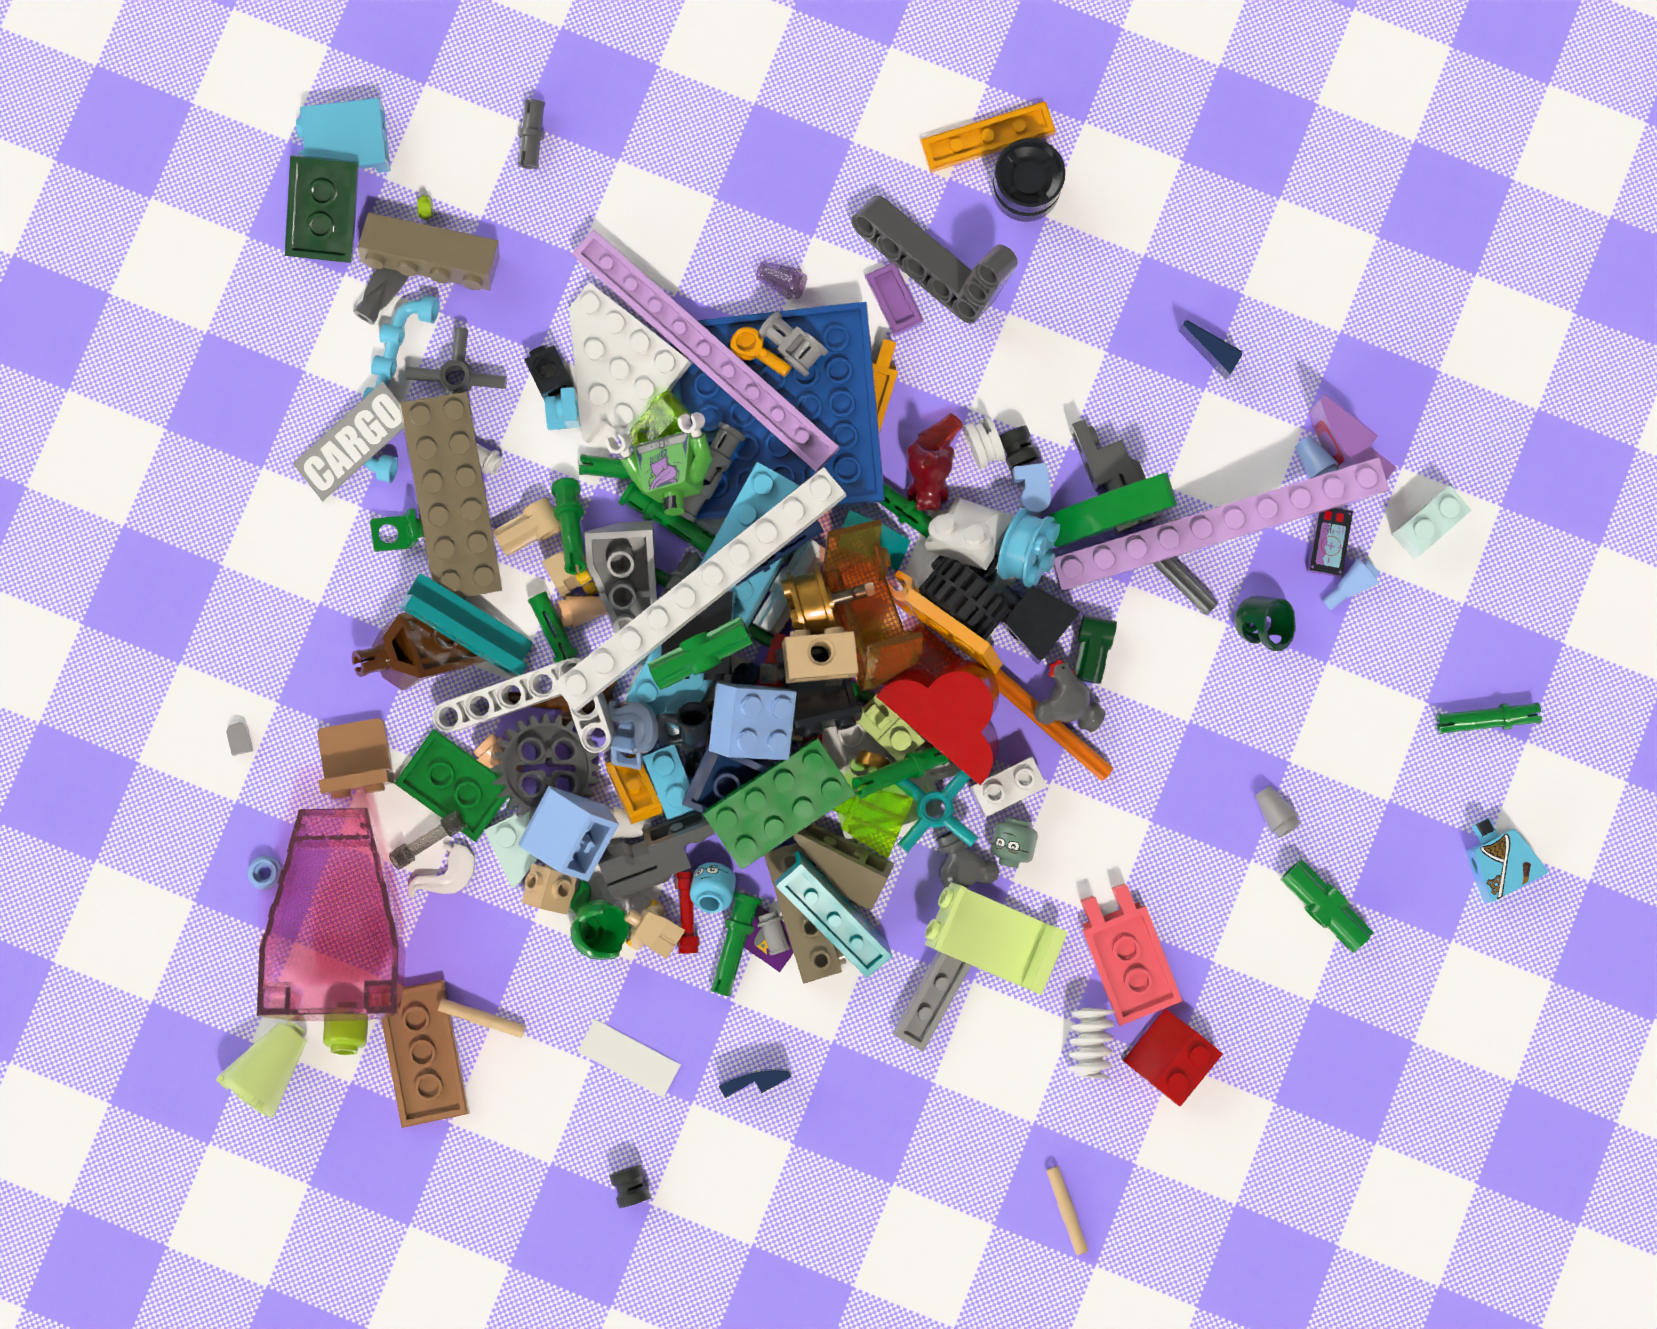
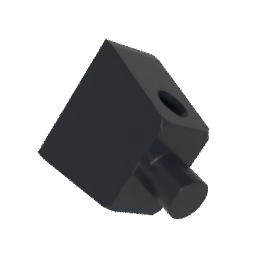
M1009 585L1000 593L1010 610V614L1002 626L1038 665L1080 613L1078 609L1034 585L1024 597Z

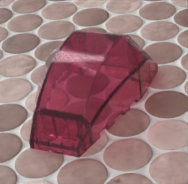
M368 808L299 809L286 851L288 854L284 868L281 870L277 882L279 885L275 899L271 903L268 913L269 920L259 945L256 1016L302 1022L374 1020L398 1015L404 987L406 950L370 811Z

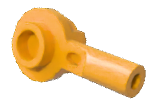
M743 327L733 334L731 349L738 358L742 360L757 358L783 377H786L790 372L791 365L764 347L763 337L759 335L758 330L752 327Z

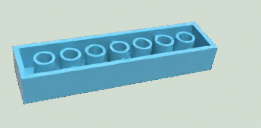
M757 462L699 566L800 487V485ZM788 555L770 565L771 569L767 572L761 571L740 584L739 587L735 585L729 590L737 592L733 619L741 617L746 626H749ZM661 644L650 653L625 698L630 703L642 702L648 704L654 710L656 717L662 713L677 714L678 709L688 702H701L705 704L717 681L703 680V673L695 676L692 674L690 679H682V681L660 690L649 672L647 663L661 656ZM669 724V725H671L672 727L678 729V726L673 725V724Z

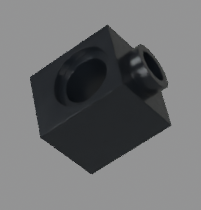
M547 345L539 346L530 351V356L524 359L543 400L546 397L561 394V388L574 387L554 345L549 348ZM551 363L556 366V372L551 377L539 375L540 368L544 364Z

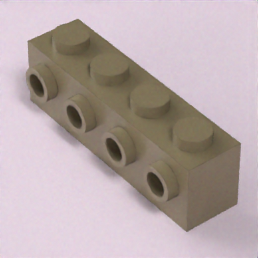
M370 212L367 214L358 245L360 262L371 268L392 269L406 276L419 275L429 277L438 283L452 282L461 284L471 290H491L500 258L499 240Z
M794 843L771 850L764 857L803 984L841 973L840 965L846 964V959L775 885V881L796 863L795 853L798 850L816 866L800 845Z

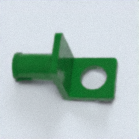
M414 508L408 509L403 516L373 518L370 520L374 552L412 549L419 541V538H423L420 518L416 517ZM391 525L397 530L398 537L395 542L385 543L380 539L379 530L382 526Z

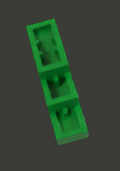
M1167 472L1098 495L1047 516L1053 517L1056 523L1060 524V532L1057 540L1054 542L1056 548L1066 546L1086 537L1099 535L1118 526L1129 525L1177 505Z

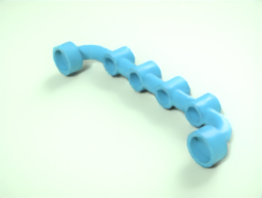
M424 295L421 301L404 303L397 309L392 324L383 323L380 329L379 340L381 343L386 344L383 356L375 355L371 364V373L378 375L375 388L382 381L389 388L391 378L395 375L397 368L396 358L399 347L404 342V327L407 318L412 314H418L419 321L434 324L440 308L439 298ZM366 387L363 399L375 388ZM383 454L378 460L373 456L364 465L368 470L376 473L377 480L392 483L398 470V458Z

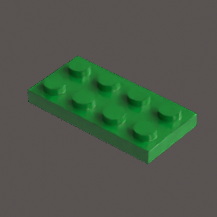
M816 736L790 753L789 760L778 761L704 810L703 815L742 870L854 796L855 792Z

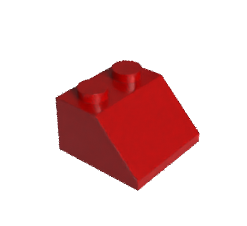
M1165 1008L1122 1061L1172 1103L1181 1107L1223 1053Z

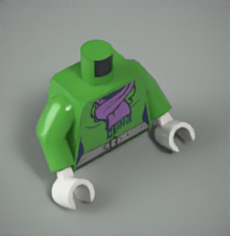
M699 412L691 414L693 425L687 413L679 417L678 425L683 432L635 445L633 452L629 449L632 442L631 437L625 432L618 433V437L622 442L621 447L616 444V440L613 437L608 438L606 441V446L610 452L622 455L620 461L640 491L655 501L664 503V513L669 516L683 514L684 498L699 494L702 491L703 480L713 462L706 435L700 430L704 426L705 418Z

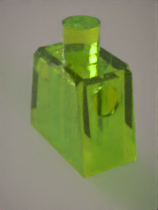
M879 790L863 799L858 798L857 795L855 798L851 797L832 811L846 816L841 828L842 831L880 856L888 859L914 798Z

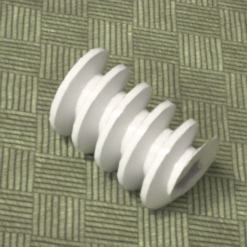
M1082 1007L1081 1010L1072 1012V1016L1081 1020V1023L1071 1026V1030L1079 1033L1080 1037L1070 1039V1044L1079 1047V1051L1069 1053V1057L1078 1061V1064L1068 1067V1071L1079 1077L1111 1079L1110 1076L1101 1071L1111 1068V1063L1102 1059V1057L1112 1054V1049L1104 1046L1103 1043L1113 1040V1035L1105 1032L1104 1029L1114 1027V1022L1105 1018V1016L1115 1013V1010Z

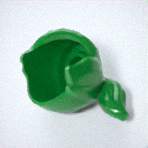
M580 879L579 887L575 891L570 903V909L576 916L570 927L572 943L582 955L590 959H615L620 956V951L629 932V923L624 920L626 914L622 909L610 902H606L605 899H597L590 902L592 895L591 886L588 881Z

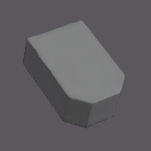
M240 722L229 725L226 734L231 755L237 756L253 752L248 727Z

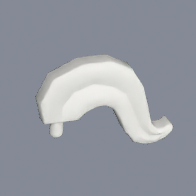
M445 843L443 845L444 849L450 852L447 857L448 869L446 873L441 876H416L408 885L409 897L415 898V893L419 889L440 894H454L465 888L471 880L475 869V856L469 847L458 843L454 846Z

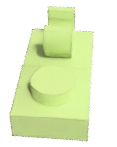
M876 695L862 708L863 714L861 719L856 721L896 761L904 759L907 753L916 751L925 742L919 734L880 701Z

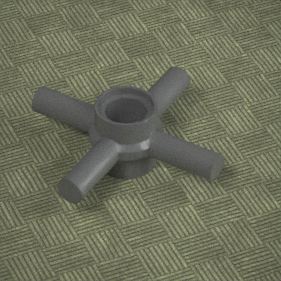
M462 327L455 328L452 360L445 362L440 369L410 366L406 368V380L437 382L448 395L462 392L468 393L473 386L506 389L507 376L474 373L471 366L465 362L469 329ZM463 371L465 373L464 380L457 385L449 384L448 379L452 372Z

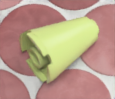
M290 1020L286 1025L278 1022L221 1072L216 1081L225 1089H231L237 1095L236 1097L250 1107L272 1119L279 1108L307 1043V1040L302 1037L306 1031Z

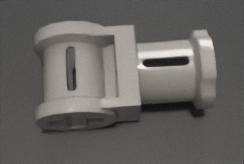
M779 311L770 315L759 330V335L763 338L768 337L778 346L777 350L784 359L804 377L809 375L808 370L821 355L825 356L828 353L827 349L810 334L805 333L798 326L793 329L782 319V314ZM776 330H779V331H780L783 335H785L786 337H783V336H782L779 332H777Z

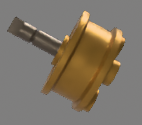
M819 565L814 566L813 572L796 577L792 573H787V579L781 580L794 630H810L811 635L824 634V629L837 627L833 615L836 613L834 606L876 594L873 581L854 586L853 589L847 588L830 593L829 587H825Z

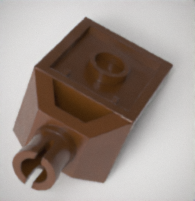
M407 612L398 614L383 626L371 648L355 650L352 652L351 657L353 665L361 663V667L354 669L359 677L379 671L382 678L402 691L411 688L423 679L472 667L486 661Z

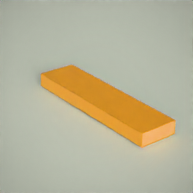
M1043 101L920 139V144L929 172L933 173L1003 151L1008 145L1020 139H1043L1055 135L1056 130L1047 103Z

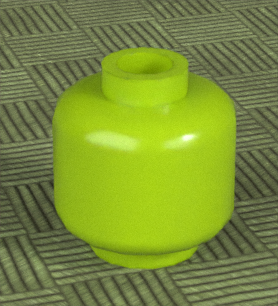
M340 1003L337 1004V1009L325 1014L323 1044L331 1048L330 1052L332 1054L356 1055L359 1049L366 1046L369 1019L367 1014L357 1010L358 1006L356 1004Z

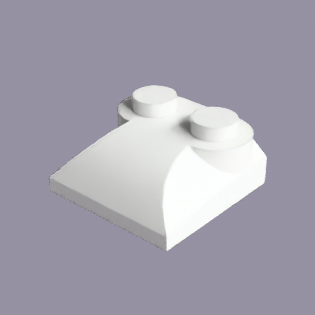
M956 497L944 514L936 516L930 522L928 527L930 535L925 541L926 550L987 570L1002 545L1005 533L1014 515Z

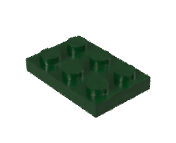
M294 154L290 156L284 256L352 263L359 162Z

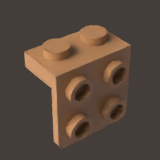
M382 719L363 720L324 727L318 730L317 736L324 779L319 780L321 794L331 795V800L352 797L351 791L364 789L365 794L385 791V785L394 784L386 727Z

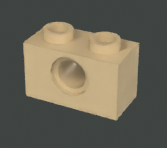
M832 627L824 629V634L811 635L810 630H797L790 632V637H785L782 641L786 683L855 677L858 673L854 631L845 632L844 627ZM814 646L825 648L828 653V660L825 662L815 661L811 656V648Z

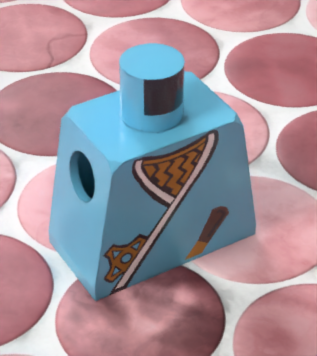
M1490 817L1471 826L1480 844L1468 849L1466 854L1484 903H1493L1549 873L1545 865L1515 828L1498 833Z

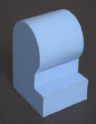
M1047 463L1014 466L1012 470L1013 484L1023 485V493L1020 498L1021 508L1029 509L1031 516L1043 514L1051 502Z
M632 722L619 723L616 736L614 735L611 744V763L616 766L641 770L644 760L642 756H645V754L638 752L634 758H626L621 754V752L633 754L632 748L636 746L634 741L635 728Z

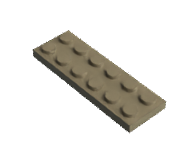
M467 392L400 402V413L430 579L461 598L502 591Z

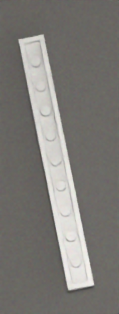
M823 467L554 682V686L575 712L579 711L844 499L846 493Z

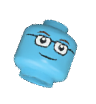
M712 862L700 865L694 871L689 893L691 901L696 907L706 913H717L727 909L731 905L736 886L735 874L730 868L720 863Z

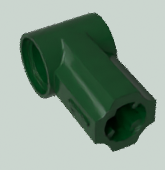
M1088 614L1083 615L1077 643L1080 644L1074 667L1075 676L1081 681L1101 684L1108 650H1111L1117 621Z

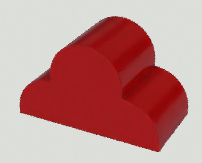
M973 661L954 662L945 667L937 677L920 669H908L894 675L876 697L976 783L981 785L988 777L999 752L997 733L989 723L999 702V686L994 675L984 666Z

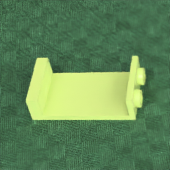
M950 882L949 887L944 888L939 897L938 906L940 908L936 918L932 919L926 928L925 938L927 939L924 945L1042 995L1068 932L982 896L962 885Z

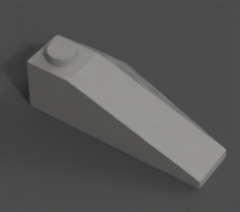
M653 520L619 522L584 532L587 568L595 582L599 597L606 608L615 634L658 600ZM647 655L641 661H647L649 655Z

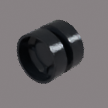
M1036 138L1020 139L1008 145L997 160L992 180V196L1001 212L1011 219L1022 222L1036 221L1048 215L1056 206L1065 181V164L1060 153L1051 144Z

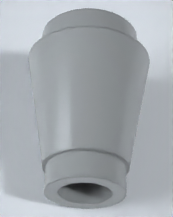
M1272 786L1267 787L1255 796L1270 832H1275L1278 838L1290 833L1301 824L1297 818L1299 814L1274 791Z

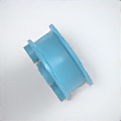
M1020 509L1010 522L1001 545L998 559L999 577L1004 580L1010 577L1023 580L1024 586L1028 588L1037 585L1043 573L1050 572L1054 564L1055 554L1052 553V549L1060 532V524L1056 523L1055 519L1051 516L1041 519L1031 516L1029 509Z

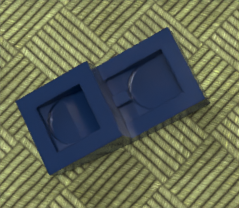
M762 1069L731 1078L719 1084L718 1087L724 1098L729 1097L753 1082L757 1084L760 1092L764 1093L792 1077L789 1069Z

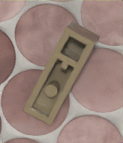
M815 823L810 824L794 835V840L842 896L848 898L857 906L866 907L870 910L873 909L895 863Z

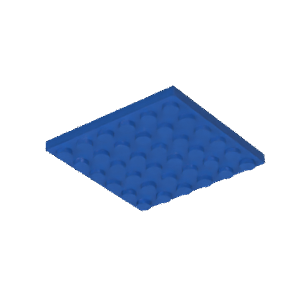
M867 302L779 311L782 314V319L793 329L798 326L802 331L810 334L827 349L828 353L825 356L821 355L808 370L809 375L807 377H804L793 367L786 377H783L757 358L742 361L839 446L840 449L824 466L846 493V497L834 507L885 502ZM775 312L697 321L732 351L731 338L738 329L752 327L759 331L763 323ZM776 330V331L779 332L783 337H786V336L783 335L779 330ZM764 337V347L788 363L777 350L778 346L768 337ZM670 343V346H672V347H673L675 350H677L680 354H682L684 357H686V356H685L682 352H680L673 344ZM692 362L674 386L677 432H683L678 425V419L681 415L687 413L693 425L691 414L699 412L705 418L704 426L700 430L705 433L709 447L720 430L718 427L720 422L729 425L746 436V439L740 441L730 458L732 463L723 472L722 478L712 497L705 500L696 516L698 521L726 518L757 462L800 486L816 474L810 466ZM703 480V485H709V483Z

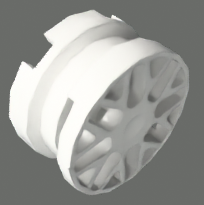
M989 416L976 425L973 423L964 425V430H967L964 433L968 446L972 450V456L979 469L988 467V463L995 459L1000 462L1005 460L1002 442Z

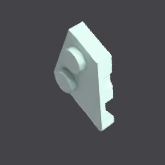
M527 812L520 818L516 814L484 830L512 889L519 886L530 870L531 864H536L539 860L518 844L530 822V812Z

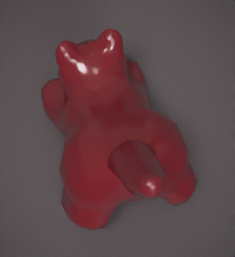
M913 443L909 445L905 453L908 461L907 467L912 475L911 483L907 489V499L909 501L915 500L916 508L919 511H939L941 504L948 501L949 490L946 478L953 469L955 451L953 447L944 444L936 451L924 450L918 443Z

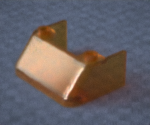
M880 519L828 531L822 570L825 587H829L830 593L847 588L853 589L854 586L873 581L875 595L834 606L836 613L833 614L837 627H844L845 632L854 631L858 673L855 679L861 691L878 687L918 663L919 656L923 654L922 632L912 633L910 629L904 630L886 580L887 567L891 566V560L887 548H882L879 542L882 529Z

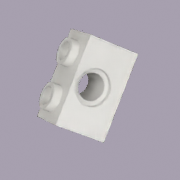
M1030 757L987 778L981 785L977 783L969 789L983 817L986 818L1047 788V785L1033 757Z

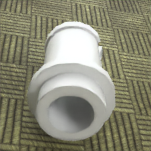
M476 443L482 473L485 475L489 473L495 475L502 465L503 457L499 456L497 450L490 451Z

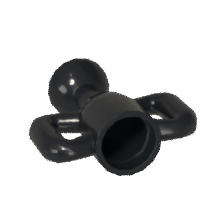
M688 702L678 709L677 714L662 713L656 717L658 722V740L666 745L685 744L692 749L693 753L685 762L686 772L692 778L709 744L713 714L710 715L709 708L701 702ZM668 723L678 726L679 734L671 735Z

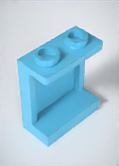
M379 98L300 107L301 118H296V130L298 138H303L304 150H300L299 155L359 162V169L375 167L378 173L391 171L385 110Z

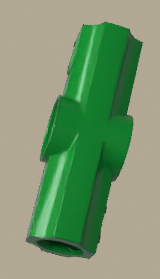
M738 617L710 632L704 631L679 644L680 647L648 662L647 665L654 682L662 690L692 674L695 676L722 663V659L754 644L743 619Z
M1302 859L1292 865L1281 877L1280 881L1305 905V911L1320 926L1325 929L1328 928L1351 953L1362 947L1374 933L1348 907L1350 904L1346 898L1332 885L1326 884Z

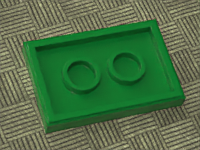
M435 729L431 731L394 782L395 785L474 842H478L485 832L484 830L488 828L509 799L508 796L503 798L497 797L503 790L502 785H492L494 780L500 778L497 773L491 772L488 767L478 762L476 758Z

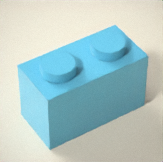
M670 745L642 756L667 820L695 811L682 805L691 782L677 746Z

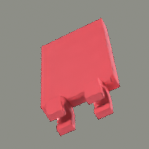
M1125 883L1111 888L1120 909L1104 916L1096 897L1092 895L1080 900L1088 922L1083 923L1084 929L1081 931L1112 1010H1115L1113 1014L1119 1026L1182 1002L1147 907L1145 905L1141 906L1140 902L1134 903L1129 888Z

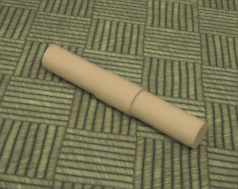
M441 998L437 1011L522 1038L526 1025L445 998Z
M1059 1165L1048 1168L1046 1172L1075 1254L1086 1253L1089 1250Z

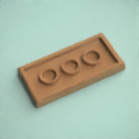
M445 979L376 993L401 1128L470 1114L452 1015L437 1011L441 998L448 999Z

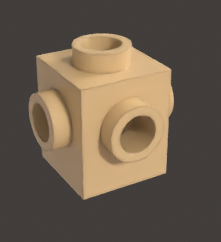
M532 863L530 872L525 880V890L521 903L567 915L571 899L575 893L577 878L560 873L547 864L541 866Z

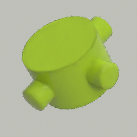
M421 195L417 199L419 218L428 220L430 217H433L432 197Z

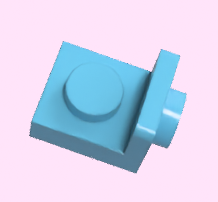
M574 387L561 388V395L550 396L544 399L548 430L580 428L578 397Z

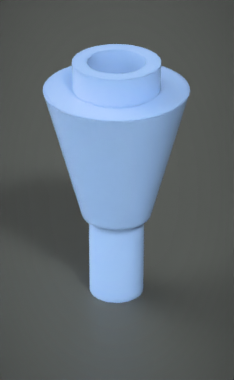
M1357 558L1338 584V588L1323 599L1322 602L1331 611L1347 597L1350 598L1380 584L1376 579L1380 572L1368 559L1362 562Z

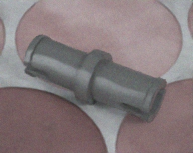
M525 99L523 125L518 132V137L521 138L518 167L539 169L541 140H544L545 132L542 131L545 102L536 99Z

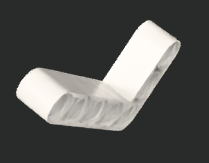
M569 658L443 702L435 708L433 722L439 730L444 732L461 731L562 696L553 683L584 658ZM545 674L551 678L553 684L552 689L548 693H544L539 687V680ZM512 686L518 687L521 692V698L516 704H513L508 699V690ZM602 691L593 699L595 709L591 714H586L582 708L575 712L569 705L583 747L592 753L610 750L614 735L616 736L617 734L614 723L609 717L608 705ZM482 696L488 700L490 706L489 711L485 715H482L477 710V701ZM449 708H454L458 713V721L453 726L446 720V712ZM596 728H601L606 734V741L601 747L592 741V733Z

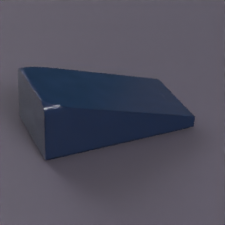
M1185 320L1179 332L1227 380L1243 354L1242 351L1189 320Z

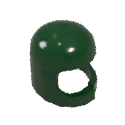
M1251 596L1244 599L1235 612V629L1238 635L1246 642L1255 644L1261 642L1268 650L1282 651L1288 648L1293 641L1296 631L1295 613L1292 605L1286 599ZM1267 616L1271 619V626L1268 631L1266 627ZM1269 636H1281V641L1275 644Z

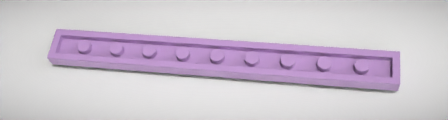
M594 229L573 251L572 255L816 473L840 449L837 444Z
M1378 457L1055 557L1054 565L1061 589L1066 591L1389 491L1380 458Z

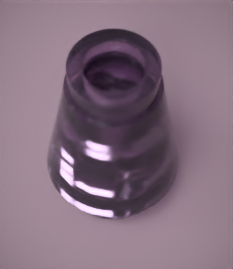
M763 261L757 270L756 280L761 281L790 300L791 298L799 299L802 296L807 284L808 275L802 273L801 268Z

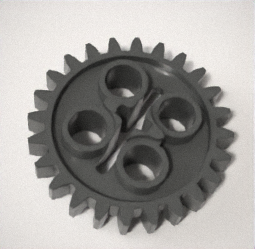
M548 713L541 715L540 723H538L534 715H531L527 720L528 727L523 721L519 720L515 723L517 732L510 728L504 732L509 741L501 739L497 741L496 744L503 751L492 754L491 757L499 761V765L491 767L490 771L499 773L500 778L494 780L492 785H502L503 790L497 797L503 798L508 796L510 800L506 808L509 809L517 805L519 807L517 817L520 818L527 812H530L529 819L531 820L548 786L556 788L558 777H563L569 782V793L589 798L595 795L593 790L589 788V785H596L600 782L599 779L592 776V772L600 770L601 766L592 764L591 760L596 758L599 753L589 752L583 747L578 732L572 731L574 726L573 720L563 726L561 715L556 716L552 723H550ZM525 743L532 745L536 751V756L532 761L527 760L522 755L521 749ZM558 743L567 747L569 751L567 760H561L555 754V746ZM545 763L547 767L574 766L575 770L574 772L555 770L546 775V772L543 770L518 772L516 767H537ZM525 777H530L535 781L537 788L534 794H528L524 791L522 782Z

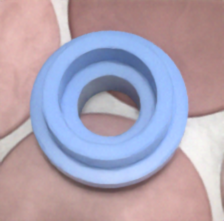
M261 856L254 859L249 865L248 879L254 887L261 890H269L277 886L281 881L282 867L275 858ZM265 866L271 870V876L266 880L260 875L261 869Z

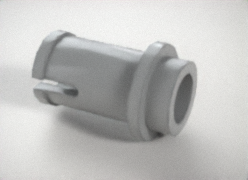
M777 910L758 917L760 923L757 924V927L762 928L770 956L791 949L780 921L783 919V916H779Z

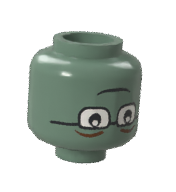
M1006 817L1005 822H998L995 826L990 851L993 855L1000 857L999 864L1019 868L1020 862L1028 863L1032 861L1038 833L1032 828L1031 822Z

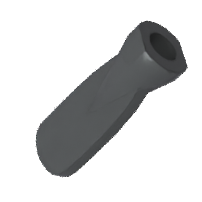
M376 269L366 287L363 300L355 306L353 313L361 320L374 325L379 312L393 300L409 276L392 269Z

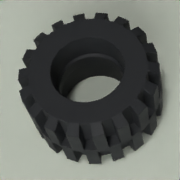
M945 557L919 587L923 597L984 640L988 638L1010 611L1006 601L989 583L969 567L953 558Z

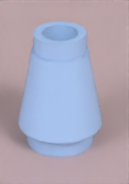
M1312 436L1304 438L1295 446L1309 479L1339 470L1337 467L1339 463Z

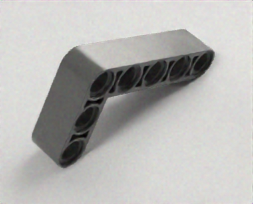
M873 196L851 219L854 230L959 319L969 324L976 322L996 301L1018 264L1015 253L1007 246L998 244L971 270L882 196Z

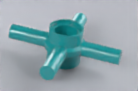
M960 769L942 792L931 791L926 793L909 778L895 784L918 803L917 814L919 819L898 843L904 851L908 853L929 827L940 828L945 826L969 847L977 841L979 837L953 816L954 806L952 800L971 778ZM932 801H939L945 806V813L939 818H931L925 811L926 806Z

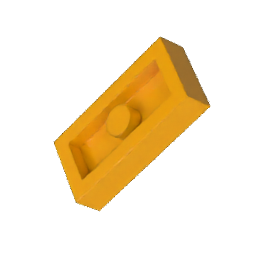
M630 754L625 757L634 758L636 757V754ZM611 762L606 763V771L631 825L663 813L662 805L643 764L641 770L612 765Z

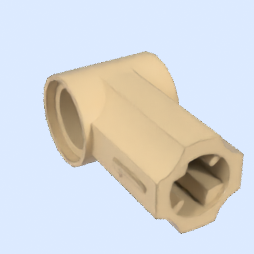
M548 497L530 504L522 511L523 514L492 531L507 557L536 540L543 541L561 531L560 522L554 517V507Z

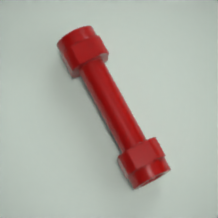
M694 872L676 873V879H674L675 889H680L681 928L685 930L677 942L678 954L699 953L700 938L695 936L694 903L691 901L689 894Z

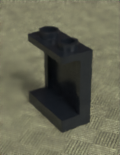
M664 588V594H666L671 589ZM727 591L662 643L661 656L680 647L679 644L704 631L710 632L733 620L737 592ZM731 655L722 659V663L703 672V680L724 681V674H733Z
M821 646L811 648V656L815 661L825 662L828 660V653L825 648ZM782 648L775 650L774 663L781 688L797 692L792 728L794 736L803 734L804 738H810L824 732L823 729L836 726L837 730H844L857 725L856 721L861 719L863 711L862 707L858 706L851 678L786 683Z

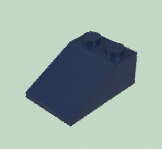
M708 744L682 801V805L703 813L704 810L774 765V763L763 759L726 757L710 752Z

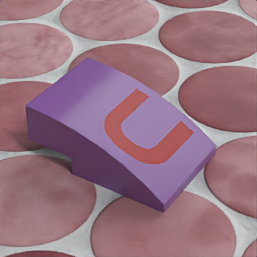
M1325 394L1309 410L1308 413L1321 446L1339 463L1337 466L1339 469L1379 457L1386 480H1388L1397 467L1370 447L1378 437L1377 434Z

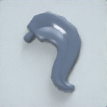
M609 701L608 713L613 722H632L634 725V741L636 746L632 748V753L637 754L639 752L645 754L652 750L658 739V722L654 710L648 704L642 702H632L618 708L617 701Z

